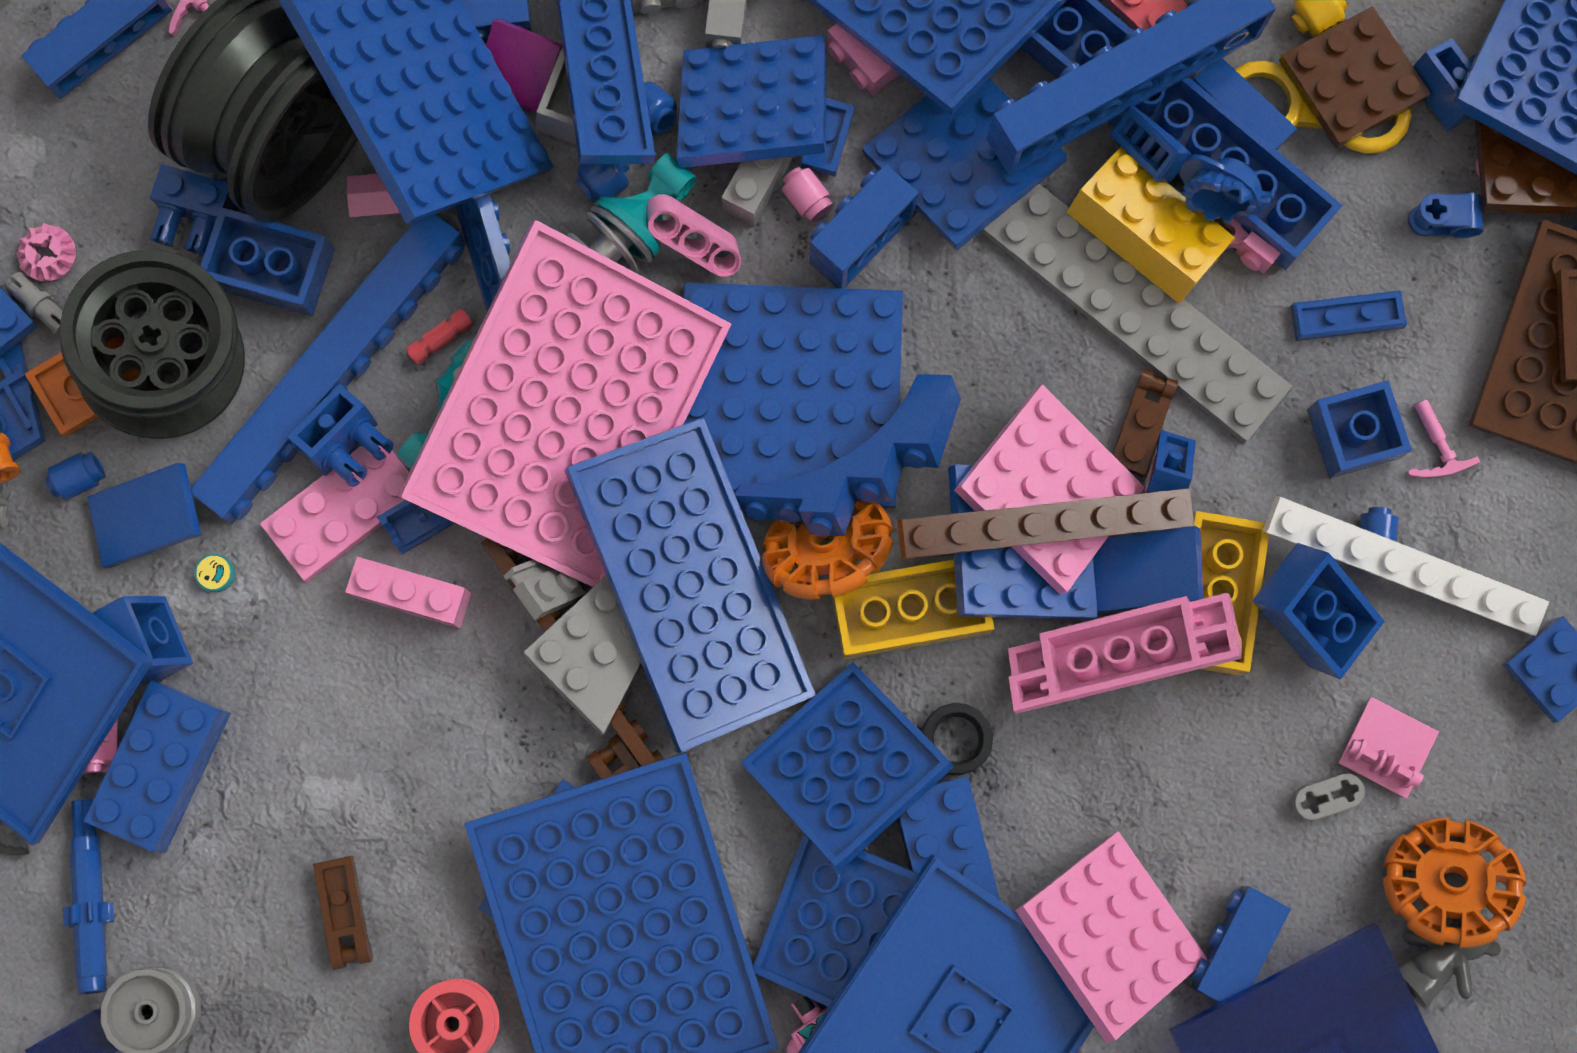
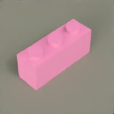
M361 557L356 558L345 593L353 598L459 629L461 628L472 594L464 587Z

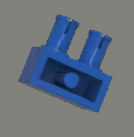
M161 164L150 195V199L157 205L159 213L149 239L161 245L165 242V246L172 247L181 217L192 219L194 221L184 249L194 254L199 252L200 256H204L220 207L236 212L238 210V207L229 196L228 182Z
M341 384L287 436L299 453L325 476L333 470L351 487L360 484L352 472L362 480L367 475V468L349 455L358 444L363 446L377 460L387 457L380 451L381 448L379 446L389 454L394 446L393 441L386 438L375 428L378 423L367 407Z

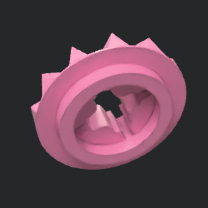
M43 223V226L29 228V233L24 238L19 239L20 246L18 252L15 253L20 264L19 267L29 277L47 282L61 278L71 269L76 258V247L72 237L61 227ZM50 243L49 248L57 258L44 256L40 260L41 255L35 247L41 246L46 248Z

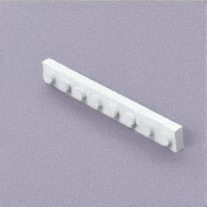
M1275 496L1262 530L1264 533L1295 545L1301 543L1328 552L1339 562L1528 635H1537L1549 604L1547 600L1282 497Z

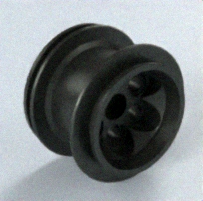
M137 250L121 253L100 262L90 269L76 283L65 302L60 322V346L64 363L87 405L101 420L111 427L141 438H175L195 432L211 423L224 412L235 397L240 387L245 367L244 343L237 325L235 311L229 297L220 284L207 271L191 260L174 253L158 250ZM172 311L185 313L184 317L178 321L166 319ZM146 312L144 316H142L141 318H131L137 314ZM154 336L158 344L151 346L146 338ZM114 337L124 339L123 344L118 348L110 349L106 347L107 342ZM190 342L202 344V348L196 353L190 354L183 351L184 347ZM137 369L141 371L140 376L134 381L122 380L123 375L128 370ZM174 371L180 373L179 379L174 383L167 384L161 381L167 372Z

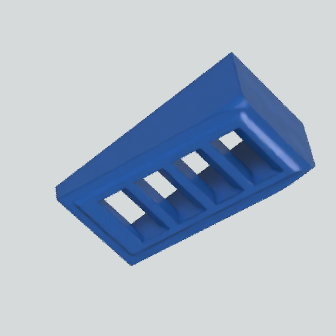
M1135 106L1128 108L1109 134L1157 182L1172 181L1180 171L1183 161L1192 155L1180 142ZM1137 122L1140 127L1130 139L1126 135ZM1148 133L1150 137L1142 147H1139L1138 144ZM1157 144H1160L1161 147L1152 157L1150 153L1157 146Z

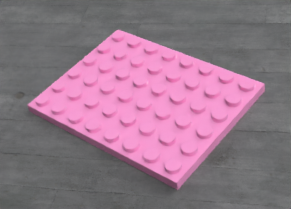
M532 220L398 496L594 587L606 576V573L564 470L571 465L682 426L727 335L731 323L537 220Z

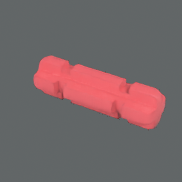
M459 309L450 315L451 319L448 322L443 320L422 335L423 340L420 342L416 340L406 347L407 354L415 364H421L429 358V353L433 352L435 354L456 339L458 332L463 334L472 327V320L463 309Z

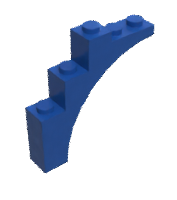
M917 374L908 395L893 416L871 438L849 454L832 463L794 478L768 483L739 484L735 496L745 516L748 519L757 521L765 519L785 520L788 522L804 521L810 534L818 536H845L857 500L892 502L903 467L939 468L961 401L952 375Z

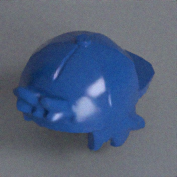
M1193 154L1183 161L1180 169V177L1185 183L1184 191L1181 194L1187 198L1185 201L1188 210L1203 213L1206 221H1213L1221 217L1228 224L1236 215L1249 216L1256 211H1262L1266 205L1271 203L1275 196V193L1262 191L1261 183L1252 168L1234 158L1226 157L1215 161L1205 155Z

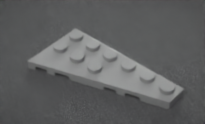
M607 576L600 580L523 652V656L602 736L641 664Z

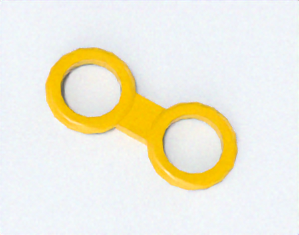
M1253 61L1235 68L1245 80L1252 77H1265L1279 84L1287 95L1288 110L1285 117L1294 126L1323 129L1281 65L1268 61ZM1411 109L1396 116L1393 128L1381 137L1366 138L1359 136L1344 144V146L1363 154L1382 153L1396 146L1408 131L1412 117Z

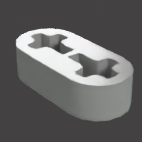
M1352 774L1336 775L1295 791L1291 799L1292 810L1301 819L1315 820L1353 808L1360 804L1364 798V785L1358 777ZM1341 781L1345 785H1352L1354 788V792L1349 794L1350 801H1347L1346 797L1332 798L1331 792L1342 788ZM1307 792L1310 797L1323 795L1325 802L1314 806L1315 812L1313 814L1310 809H1303L1301 802L1306 800L1305 794Z

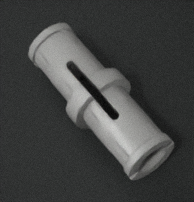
M22 272L13 274L12 277L22 287L19 288L8 279L4 286L5 290L26 306L25 311L32 318L38 317L54 332V335L60 337V325L57 321L61 322L62 310L53 303V297L46 291L41 292Z

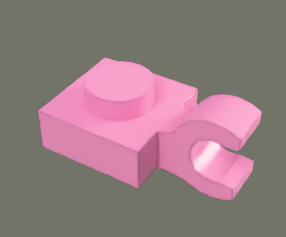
M1232 219L1228 224L1225 223L1224 226L1235 237L1227 249L1236 248L1237 251L1235 253L1241 256L1240 260L1246 267L1253 271L1259 270L1265 274L1281 253L1253 231L1250 234L1247 233L1235 219Z

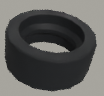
M950 703L935 710L926 719L921 732L935 745V731L938 725L945 719L960 717L972 723L979 736L978 747L975 753L964 761H950L953 768L946 774L960 776L975 771L986 762L992 750L993 732L989 721L980 710L968 704Z

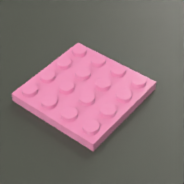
M1042 384L1033 390L954 491L976 512L1141 494L1144 486ZM1109 536L1012 546V548L1059 594L1068 592Z
M1119 831L1105 839L1015 910L1106 1044L1117 1040L1194 972L1200 957L1207 960L1203 951Z

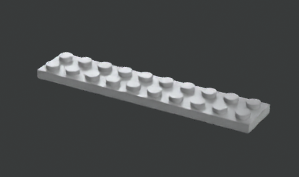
M1040 184L981 231L982 234L1161 378L1166 380L1169 377L1177 380L1176 390L1243 444L1249 440L1291 389V384L1187 301L1183 300L1180 304L1177 303L1066 212L1069 207Z

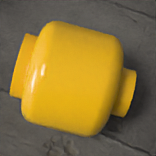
M1295 0L1294 10L1296 14L1291 16V19L1302 35L1308 31L1310 35L1315 37L1344 22V11L1348 9V5L1345 0Z

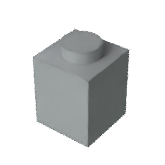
M709 0L705 29L706 48L726 49L731 45L743 44L747 13L746 0Z

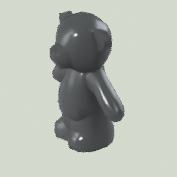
M1453 919L1450 927L1460 928V919ZM1409 930L1403 934L1404 941L1410 945L1426 947L1428 949L1397 965L1392 969V974L1402 988L1424 1009L1432 1003L1443 985L1448 983L1453 975L1456 976L1459 995L1463 999H1469L1472 996L1473 988L1468 960L1478 959L1484 954L1497 956L1500 954L1501 948L1495 941L1473 948H1459L1458 944L1444 942L1443 946L1427 941Z

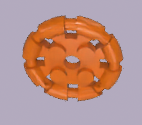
M863 500L856 501L845 536H818L809 533L804 521L788 522L785 520H775L768 529L762 544V548L765 551L761 556L764 571L776 587H783V591L793 597L820 600L821 595L832 594L834 598L845 595L867 583L866 577L872 571L877 573L884 565L893 544L890 537L893 532L891 520L878 502H866ZM797 523L802 524L798 529H796L795 525ZM834 538L830 543L820 545L823 539ZM798 567L794 572H792V573L790 574V572H791L794 568ZM819 575H829V579L819 580Z
M1450 817L1433 818L1413 825L1410 833L1407 835L1401 834L1393 842L1384 861L1387 876L1383 878V886L1391 909L1395 915L1401 914L1408 922L1407 928L1413 933L1443 946L1444 942L1458 944L1459 948H1473L1497 940L1498 933L1503 930L1509 931L1520 918L1526 902V896L1523 895V887L1527 884L1522 864L1512 848L1507 849L1500 842L1501 837L1489 828L1466 819L1463 823L1450 821ZM1450 836L1463 838V843L1449 841ZM1422 843L1428 845L1431 850L1424 854L1417 846ZM1489 851L1495 859L1488 864L1480 856L1481 853ZM1403 871H1415L1414 878L1403 877ZM1451 872L1458 873L1464 878L1466 884L1459 888L1452 887L1446 883L1444 875ZM1496 882H1501L1505 885L1506 891L1495 889ZM1419 898L1424 908L1421 912L1412 905ZM1486 907L1494 915L1488 921L1482 916ZM1446 917L1460 919V928L1447 927Z

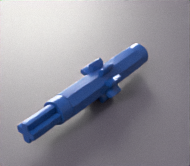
M92 799L74 800L71 802L73 838L70 840L72 905L63 908L64 926L73 928L75 975L77 979V992L80 995L107 991L105 924L114 922L113 903L103 901L101 851L99 837L96 836V827L83 822L93 802Z

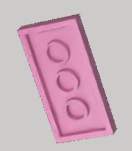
M360 446L350 454L358 463L367 468V475L364 480L352 472L354 477L360 482L359 485L355 487L349 486L344 479L332 470L327 476L322 475L260 523L303 581L308 583L382 526L377 516L405 500L398 495L410 472L397 458L393 450L389 454L379 446L381 448L380 451L387 457L377 460L363 446Z

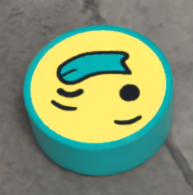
M209 554L197 563L195 579L202 588L210 592H222L232 585L235 579V568L232 562L222 555Z

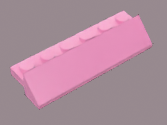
M1229 593L1192 602L1189 601L1187 596L1040 633L1039 641L1008 648L1012 676H1009L1013 710L1018 714L1241 659L1242 638L1238 633Z

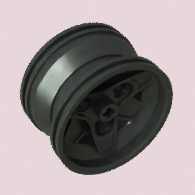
M216 0L189 27L168 58L156 83L148 113L149 137L153 146L159 152L169 157L176 164L190 168L198 173L227 174L228 191L232 202L254 219L265 223L285 218L311 200L336 173L358 140L279 0Z

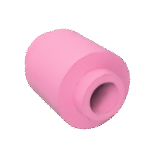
M797 167L784 177L783 182L785 185L781 191L802 218L807 217L811 223L815 222L833 207L834 204L830 200V193L810 168L802 170L800 167Z

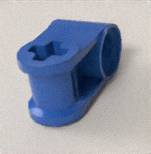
M1477 193L1429 194L1422 199L1418 206L1411 210L1408 215L1409 227L1414 233L1424 237L1451 236L1454 238H1470L1478 236L1484 232L1481 195Z

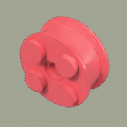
M462 978L445 980L425 990L416 1000L409 1019L410 1037L418 1053H486L495 1042L500 1026L499 1010L493 996L477 982ZM451 1016L459 1020V1028L457 1030L450 1026L449 1020Z

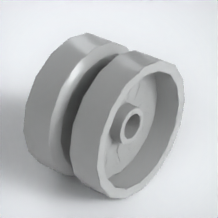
M170 967L138 969L119 977L107 990L101 1005V1025L106 1038L119 1051L124 1053H163L183 1044L192 1035L201 1016V998L195 984L183 972ZM149 1006L153 1008V1013L149 1012Z

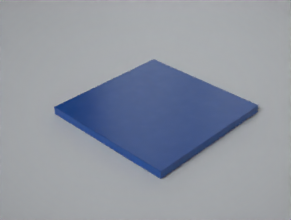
M0 543V820L33 846L40 843L154 660Z
M931 854L798 1053H1077L1094 1028V1025L1018 914Z

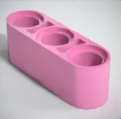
M665 194L656 195L648 201V229L652 236L720 277L734 275L739 270L741 256L737 241L731 233L671 196ZM661 214H669V215H671V217H670L668 220H665V221L656 220V221L654 222L655 218H656L658 215H661ZM693 232H698L701 234L696 239L685 238L688 234ZM721 251L731 252L725 257L716 256Z

